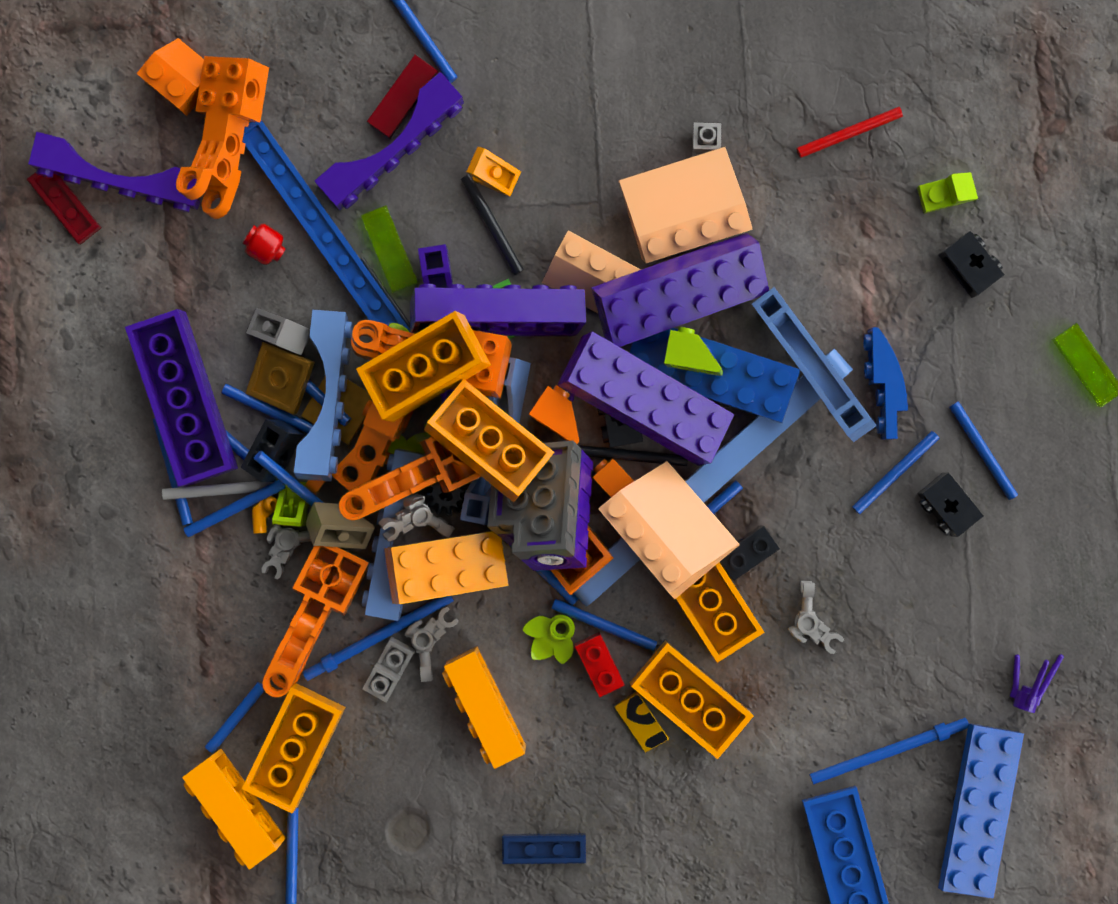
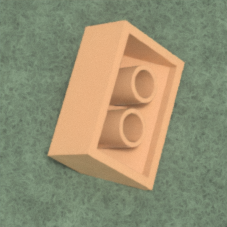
M568 231L549 266L542 284L549 286L551 289H560L561 286L573 285L577 289H585L586 308L598 314L591 287L641 269Z

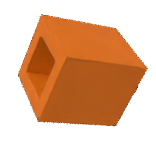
M604 459L593 469L596 474L592 478L610 497H613L621 489L634 482L614 459L609 462Z

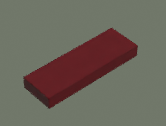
M414 55L367 120V123L391 139L417 103L419 90L433 79L438 71L420 57Z
M35 172L27 178V181L78 244L81 245L102 228L60 175L53 174V178L38 175Z

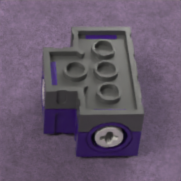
M574 441L544 443L554 451V454L515 502H512L491 485L488 528L508 545L512 546V553L533 571L586 568V550H588L589 535L588 523L590 519L589 499L592 489L591 471H593V461Z

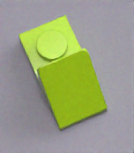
M971 172L951 174L945 179L917 187L924 214L978 199Z

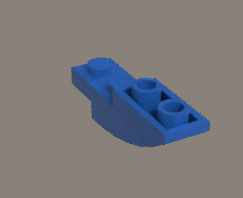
M872 327L867 330L868 334H864L863 338L864 351H868V362L864 363V377L869 379V385H880V389L876 390V405L880 406L881 417H877L876 429L877 433L881 434V440L898 439L897 412L908 411L905 382L899 362L888 340L878 327Z

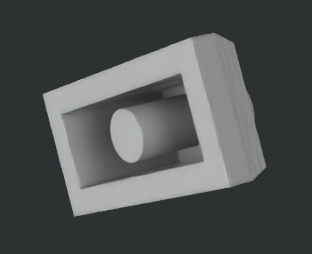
M256 308L246 333L302 355L304 348L308 344L310 329L281 316Z

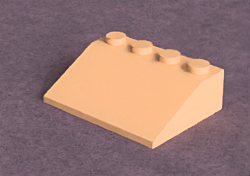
M725 147L618 180L640 255L645 263L753 230L746 203Z
M668 461L621 489L598 508L674 600L740 545Z

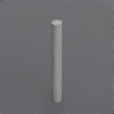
M252 481L162 489L163 500L253 493L273 482Z

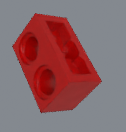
M600 632L575 643V648L599 698L625 686Z

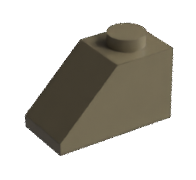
M314 502L306 521L313 546L366 549L374 531L373 524L363 518L348 520L343 517L339 510V504Z

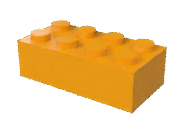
M454 311L358 367L356 370L382 420L394 422L460 384L463 379L466 380L491 366L465 315Z
M465 379L461 381L429 419L424 429L512 502L516 501L554 454V451Z
M493 531L384 548L392 604H405L509 586L502 539Z
M720 562L676 598L681 609L717 663L765 633Z
M666 640L630 681L633 689L717 759L754 717L747 708Z
M478 646L448 660L444 665L445 669L442 675L448 687L454 686L457 693L455 698L456 704L461 713H467L469 717L468 728L474 739L479 737L482 743L480 752L486 764L491 763L493 768L496 769L524 755L526 744Z
M297 683L294 684L280 708L242 790L293 813L297 809L346 707Z
M219 749L182 777L185 781L184 787L192 797H197L202 804L200 806L202 813L207 819H213L218 826L217 832L224 842L231 844L235 850L234 856L242 866L246 865L250 870L276 851L286 839L255 795L242 790L245 780L222 749Z

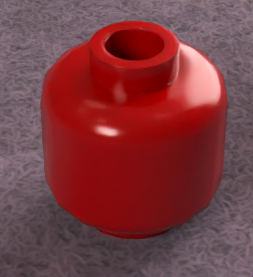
M264 223L258 227L253 225L242 243L245 245V253L263 265H268L272 260L278 262L286 249L282 246L284 241L283 235Z

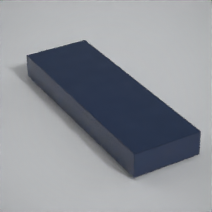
M586 833L503 834L502 863H586Z

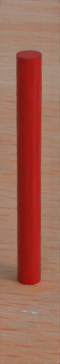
M900 107L894 108L796 148L798 156L800 158L899 119L903 117Z

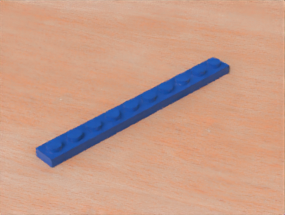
M261 120L260 123H249V126L244 128L243 143L246 144L245 146L367 318L384 323L387 326L390 323H397L407 328L410 332L405 321Z

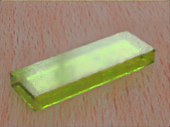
M387 205L361 215L392 293L418 283Z
M1077 323L1052 339L1099 407H1103L1118 396V380Z

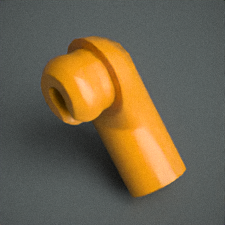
M270 496L258 502L252 508L253 534L267 533L266 518L275 511L277 498Z

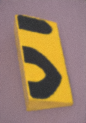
M637 691L614 706L645 753L669 740L668 735Z

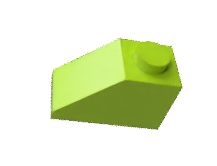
M678 327V331L670 330L664 362L667 367L722 376L723 370L700 336L694 334V329Z

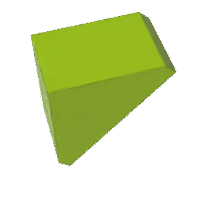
M286 486L285 489L279 492L272 524L306 526L309 504Z

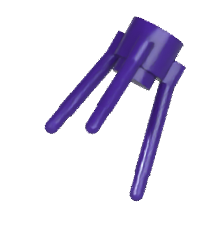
M1062 654L1058 655L1043 683L1042 680L1049 665L1048 660H1044L1033 687L1022 685L1021 690L1019 689L1020 655H1015L1013 685L1010 697L1015 698L1013 706L1035 713L1037 706L1040 705L1042 696L1064 658Z

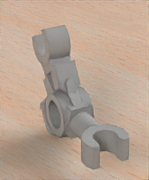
M418 494L403 500V506L406 509L395 514L396 517L383 518L378 522L383 530L391 527L388 532L383 534L387 541L395 540L400 532L404 534L415 526L425 527L429 525L446 537H450L455 528L449 525V522L445 519L435 517L430 508L424 503L425 497Z
M275 524L267 536L269 544L275 539V544L268 553L272 558L263 564L262 573H267L272 565L277 569L275 579H280L284 574L283 563L287 564L293 551L301 543L311 541L308 530L299 532V530L292 528L282 529L281 525Z
M801 581V610H798V614L795 617V626L789 627L788 631L796 640L802 643L807 642V639L802 636L803 634L809 635L810 639L817 645L822 641L824 649L830 654H835L836 651L829 646L830 640L838 639L840 642H843L844 639L837 632H829L831 629L819 620L815 611L812 610L815 583H812V581Z
M449 607L443 608L440 611L437 620L432 617L424 628L419 629L418 627L423 622L417 621L411 624L405 632V636L411 638V643L416 653H419L421 682L433 680L430 651H432L433 646L446 633L444 630L446 627H454L459 622L458 618L450 623L444 620L445 613L450 610Z

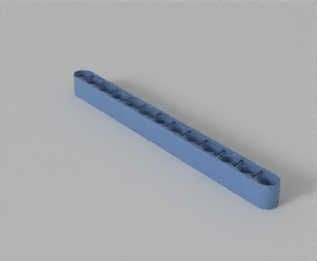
M835 348L825 355L842 379L853 370ZM803 375L797 380L783 423L757 416L716 452L711 464L702 465L685 480L703 503L821 399L807 378ZM622 537L608 549L613 559L574 592L585 607L590 605L640 560Z

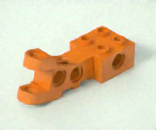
M204 56L195 110L206 115L202 141L190 167H181L176 180V189L187 199L195 200L204 194L201 204L202 210L213 219H220L228 213L237 191L241 171L238 170L240 154L244 155L246 145L242 142L244 128L249 126V122L260 123L269 67L249 58ZM197 179L196 184L187 190L189 182ZM220 198L219 205L211 209L212 202Z
M362 320L353 328L351 348L356 356L372 360L415 333L391 328L384 323L372 320ZM473 330L491 366L466 379V381L484 396L501 398L512 343L508 336ZM361 336H368L372 341L364 343L359 338Z
M369 400L362 413L366 417L363 421L364 427L352 451L338 464L337 473H332V476L349 491L377 478L380 467L388 464L389 455L392 454L388 452L391 443L395 442L396 439H400L401 434L405 432L414 410L394 422L382 420L373 401ZM366 445L374 448L376 453L374 459H370L365 455L364 449ZM348 466H352L357 470L358 477L356 480L348 476ZM308 480L305 486L316 495L326 481ZM353 497L352 503L354 507L360 509L362 502L358 498Z
M431 436L420 442L426 455L355 487L342 496L339 501V510L346 519L358 520L436 482H439L443 492L447 493L481 476ZM353 497L358 498L362 502V509L354 507L352 503Z
M313 547L292 588L294 592L304 596L303 601L294 615L263 678V689L268 695L282 697L297 683L331 611L333 610L345 616L368 570L369 562L338 547ZM272 679L273 683H274L277 687L282 688V689H279V690H278V689L273 688L272 685H271L270 680Z

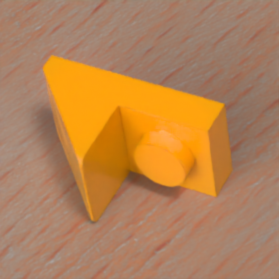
M477 147L466 171L473 176L472 178L475 182L506 196H511L521 174L520 170L482 147Z

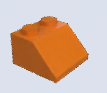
M177 38L155 51L136 74L187 116L197 104L204 59Z
M557 385L553 389L547 386L529 413L530 417L566 441H574L578 444L579 436L572 401L568 399L570 394Z
M588 526L586 568L551 570L570 595L613 559L606 545L590 526Z

